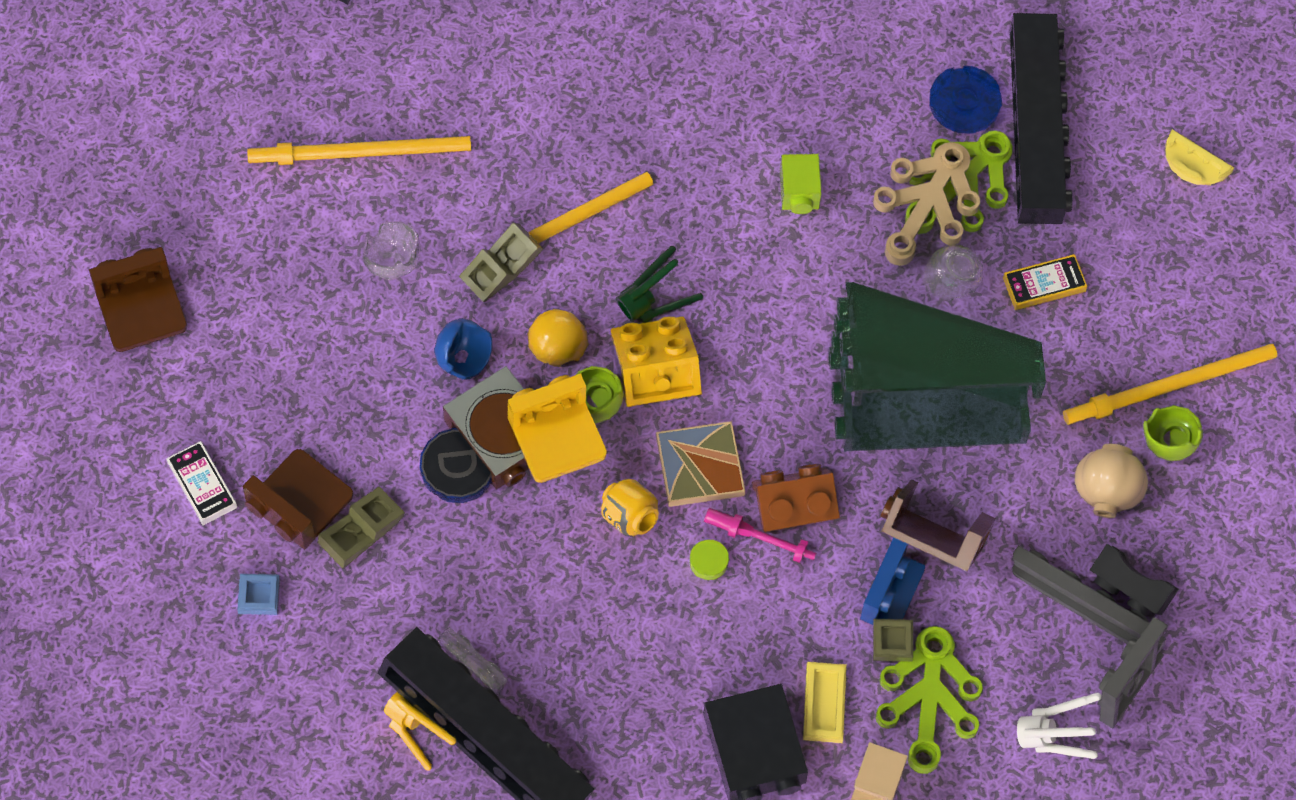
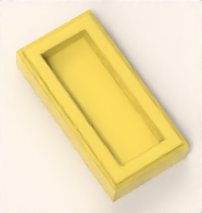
M807 662L803 740L843 743L847 664Z

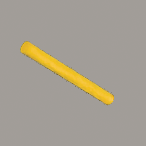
M645 172L528 233L538 243H541L652 186L653 180L650 174Z

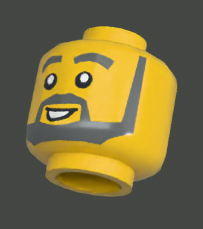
M624 479L618 483H612L602 495L601 514L603 518L625 536L632 537L646 534L654 527L658 520L657 498L634 479Z

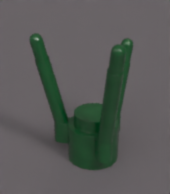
M670 246L629 287L620 292V295L616 297L619 308L631 322L640 318L643 323H646L654 317L703 299V294L698 293L652 309L651 305L656 301L649 289L678 265V260L673 259L656 272L676 251L674 246Z

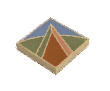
M732 421L656 432V441L669 507L745 496V487Z

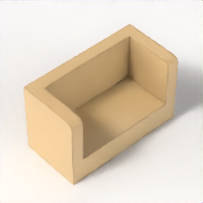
M869 742L854 784L855 790L851 800H894L908 756Z

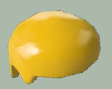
M560 309L549 310L537 316L527 333L529 349L537 360L555 367H561L569 361H578L584 355L589 345L585 326L573 313Z

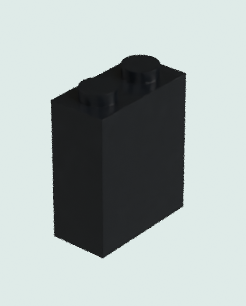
M782 683L704 703L703 716L728 800H761L763 798L762 794L777 791L778 795H789L799 791L802 784H806L808 770Z

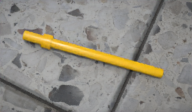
M470 136L301 146H292V142L277 143V147L247 148L248 163L278 162V165H293V161L471 151Z
M1271 343L1110 396L1103 393L1091 397L1088 403L1063 410V417L1067 425L1094 416L1096 419H1101L1112 415L1113 410L1277 358V350L1274 344Z

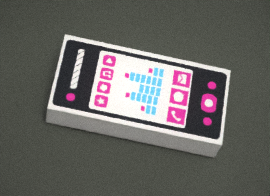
M201 441L166 458L171 471L202 525L237 508L234 498Z

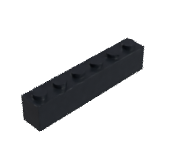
M1013 13L1009 31L1018 224H1062L1065 213L1072 210V190H1066L1065 179L1070 178L1071 160L1070 157H1064V146H1068L1069 125L1062 122V114H1066L1068 104L1067 92H1061V82H1064L1066 77L1065 60H1059V50L1064 48V28H1058L1057 14Z
M416 627L385 656L377 674L412 706L456 739L455 745L515 800H588L594 791V788L589 784L588 778L580 770L571 768L560 758L558 751L553 745L538 738L530 730L528 723L522 717L512 714L500 703L499 697L491 689L482 687L471 677L470 671L464 664L454 661L448 656L433 636L424 634Z

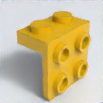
M581 373L572 377L569 375L559 376L553 379L547 386L536 390L533 388L523 389L514 394L511 399H508L509 423L531 474L538 483H544L601 462L606 458L607 450L586 404L587 387Z

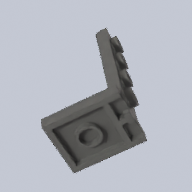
M1018 545L1013 552L1014 565L1012 567V572L1017 578L1127 644L1120 657L1123 660L1116 671L1112 668L1109 669L1099 686V689L1102 690L1101 700L1097 703L1100 706L1099 720L1113 729L1163 658L1164 654L1159 651L1165 645L1166 638L1162 635L1168 625L1155 617L1149 623V620L1143 614L1133 609L1128 611L1118 605L1113 597L1105 591L1091 589L1083 584L1081 579L1069 570L1061 571L1049 564L1048 560L1041 553L1035 550L1027 551Z

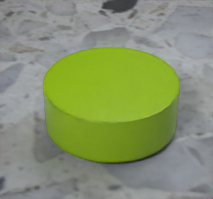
M711 539L703 540L692 548L689 563L692 572L697 577L704 580H715L721 577L728 568L729 554L725 546L720 542Z

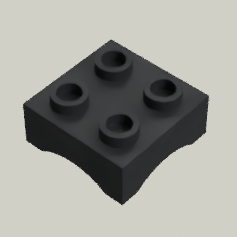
M1106 544L1090 568V571L1097 575L1093 582L1111 594L1117 595L1119 591H1122L1131 597L1127 604L1146 617H1150L1153 612L1157 615H1162L1179 590L1167 581L1153 580L1145 577L1130 564L1125 553L1109 544Z

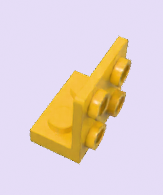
M669 316L652 322L640 324L627 323L610 330L621 366L623 392L627 407L702 394L699 358L684 317Z

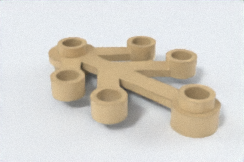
M953 142L944 143L935 150L933 157L913 162L906 158H898L893 161L890 176L893 181L899 184L909 182L914 176L933 172L935 174L930 182L895 191L890 187H880L875 191L873 205L878 211L883 213L890 212L896 206L918 201L901 232L892 234L886 241L885 256L890 263L903 266L913 260L916 250L914 239L932 208H934L941 228L940 239L947 245H956L961 241L963 226L959 221L954 220L943 190L949 179L958 196L957 210L960 214L972 216L978 212L980 197L976 192L971 191L965 175L970 165V155L962 145ZM946 156H953L958 160L951 162L946 159ZM903 167L908 170V173L899 174L896 169ZM887 196L891 199V202L882 203L878 198ZM971 200L975 205L967 207L962 201ZM954 229L958 234L950 236L945 230ZM902 242L907 247L900 249L895 246V243Z

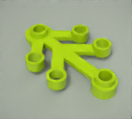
M989 131L983 134L977 142H953L965 147L970 157H974L970 161L968 170L965 172L971 191L979 195L977 176L988 166L990 187L986 192V203L994 209L1004 207L1009 194L1004 187L1003 165L1010 160L1013 152V146L1009 138L1000 131ZM943 138L935 140L931 146V157L934 156L933 153H935L937 147L950 141ZM996 146L1000 149V153H991L987 148ZM946 156V159L950 160L952 156ZM935 172L924 174L921 178L912 177L909 183L912 185L923 184L927 180H931ZM950 180L943 189L948 203L957 196ZM998 192L1002 194L1003 199L995 201L990 195ZM964 200V205L967 207L975 205L971 200ZM918 201L913 202L908 206L905 215V223L911 215ZM934 208L930 211L926 218V223L922 225L918 234L927 233L933 228L936 218ZM978 209L976 214L972 215L979 220L977 224H969L965 219L968 216L962 215L961 224L964 230L976 232L981 229L984 216L980 209Z
M937 626L925 628L918 634L912 662L900 661L894 666H887L881 671V678H879L880 684L885 690L896 691L902 686L904 677L925 664L924 678L891 703L881 704L877 709V716H875L879 726L890 729L898 724L901 715L921 701L918 738L911 745L908 753L909 766L920 774L933 772L938 767L941 758L940 748L934 742L937 703L956 724L954 729L959 737L963 739L973 738L979 729L977 717L967 713L940 681L941 666L959 685L958 693L965 701L972 702L981 696L983 690L982 682L977 677L971 676L953 655L955 642L952 635L944 628ZM931 641H937L941 644L942 650L932 652L927 644ZM887 673H895L899 681L896 684H889L884 676ZM966 683H973L978 691L975 694H967L963 686ZM884 710H890L895 714V719L888 722L884 721L880 713ZM963 720H969L973 723L974 729L970 732L963 731L959 723ZM922 752L927 753L931 758V762L925 765L920 764L916 759V755Z

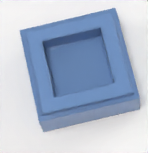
M240 574L238 614L278 615L280 576L276 574Z

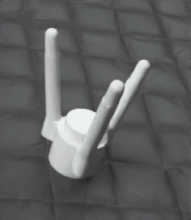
M1094 693L1048 708H1036L1032 710V716H1021L1017 724V736L1020 746L1022 748H1035L1037 753L1052 752L1096 759L1098 757L1096 751L1052 744L1056 741L1057 737L1093 736L1096 734L1095 728H1057L1054 719H1048V717L1099 701L1102 695Z

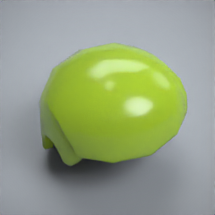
M590 366L578 371L577 374L581 373L587 387L586 404L594 423L611 419L619 411L624 397L623 385L619 377L604 367ZM588 395L591 397V399L594 401L597 407H592L588 404Z
M1175 405L1161 409L1155 408L1150 418L1143 423L1147 447L1158 458L1167 461H1180L1189 457L1202 442L1203 429L1201 422L1188 408ZM1168 431H1170V446L1164 441V436Z

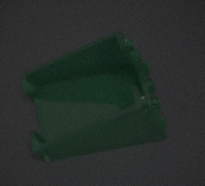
M846 282L843 297H837V314H834V331H831V347L828 349L829 369L837 371V381L831 384L833 405L840 404V416L835 417L834 427L836 440L843 439L844 452L1027 443L1031 431L1027 399L1029 386H1032L1033 398H1041L1046 384L1042 342L855 282Z

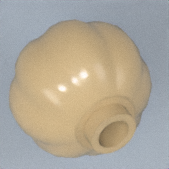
M1104 444L1102 449L1090 452L1077 465L1075 471L1076 489L1081 498L1094 507L1093 513L1104 518H1115L1117 512L1132 509L1145 497L1148 489L1147 473L1140 460L1132 455L1133 451L1130 448L1118 444Z

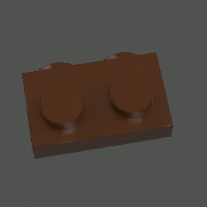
M162 247L141 249L134 253L133 256L120 260H106L99 263L96 267L89 269L92 284L113 347L117 352L134 349L186 331L187 323Z
M302 449L294 450L264 482L252 475L243 485L246 507L258 518L262 519L264 517L273 524L275 530L288 542L294 541L304 550L353 499V490Z

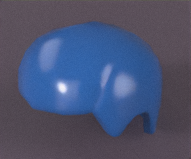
M459 318L447 323L438 334L434 347L438 365L447 373L463 380L479 375L488 364L492 353L491 333L469 319ZM461 350H465L468 353L465 363L455 361V355Z

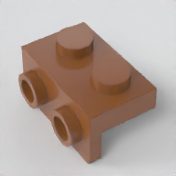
M808 464L798 467L799 473L784 475L782 470H776L760 474L761 479L752 481V487L757 496L762 530L767 532L839 519L833 472L827 468H822L821 464Z

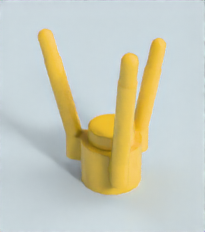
M398 692L387 702L384 713L392 719L389 727L400 735L426 770H431L432 764L406 728L408 727L413 730L422 724L450 745H454L456 739L412 706Z

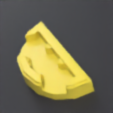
M1171 130L1165 144L1166 159L1171 170L1181 179L1196 185H1212L1223 181L1233 172V166L1175 130Z

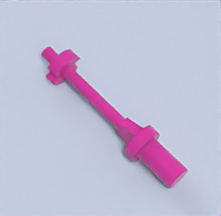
M710 507L706 513L704 522L728 531V536L736 538L737 535L752 536L795 553L793 561L801 563L803 556L814 560L817 553L807 550L809 542L801 539L797 546L753 529V526L743 521V516L735 514L733 517Z

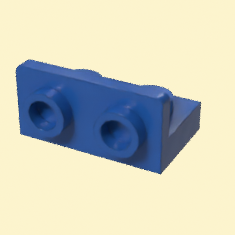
M893 537L864 601L860 620L873 625V619H904L925 571L924 564L905 556L908 547L907 543Z

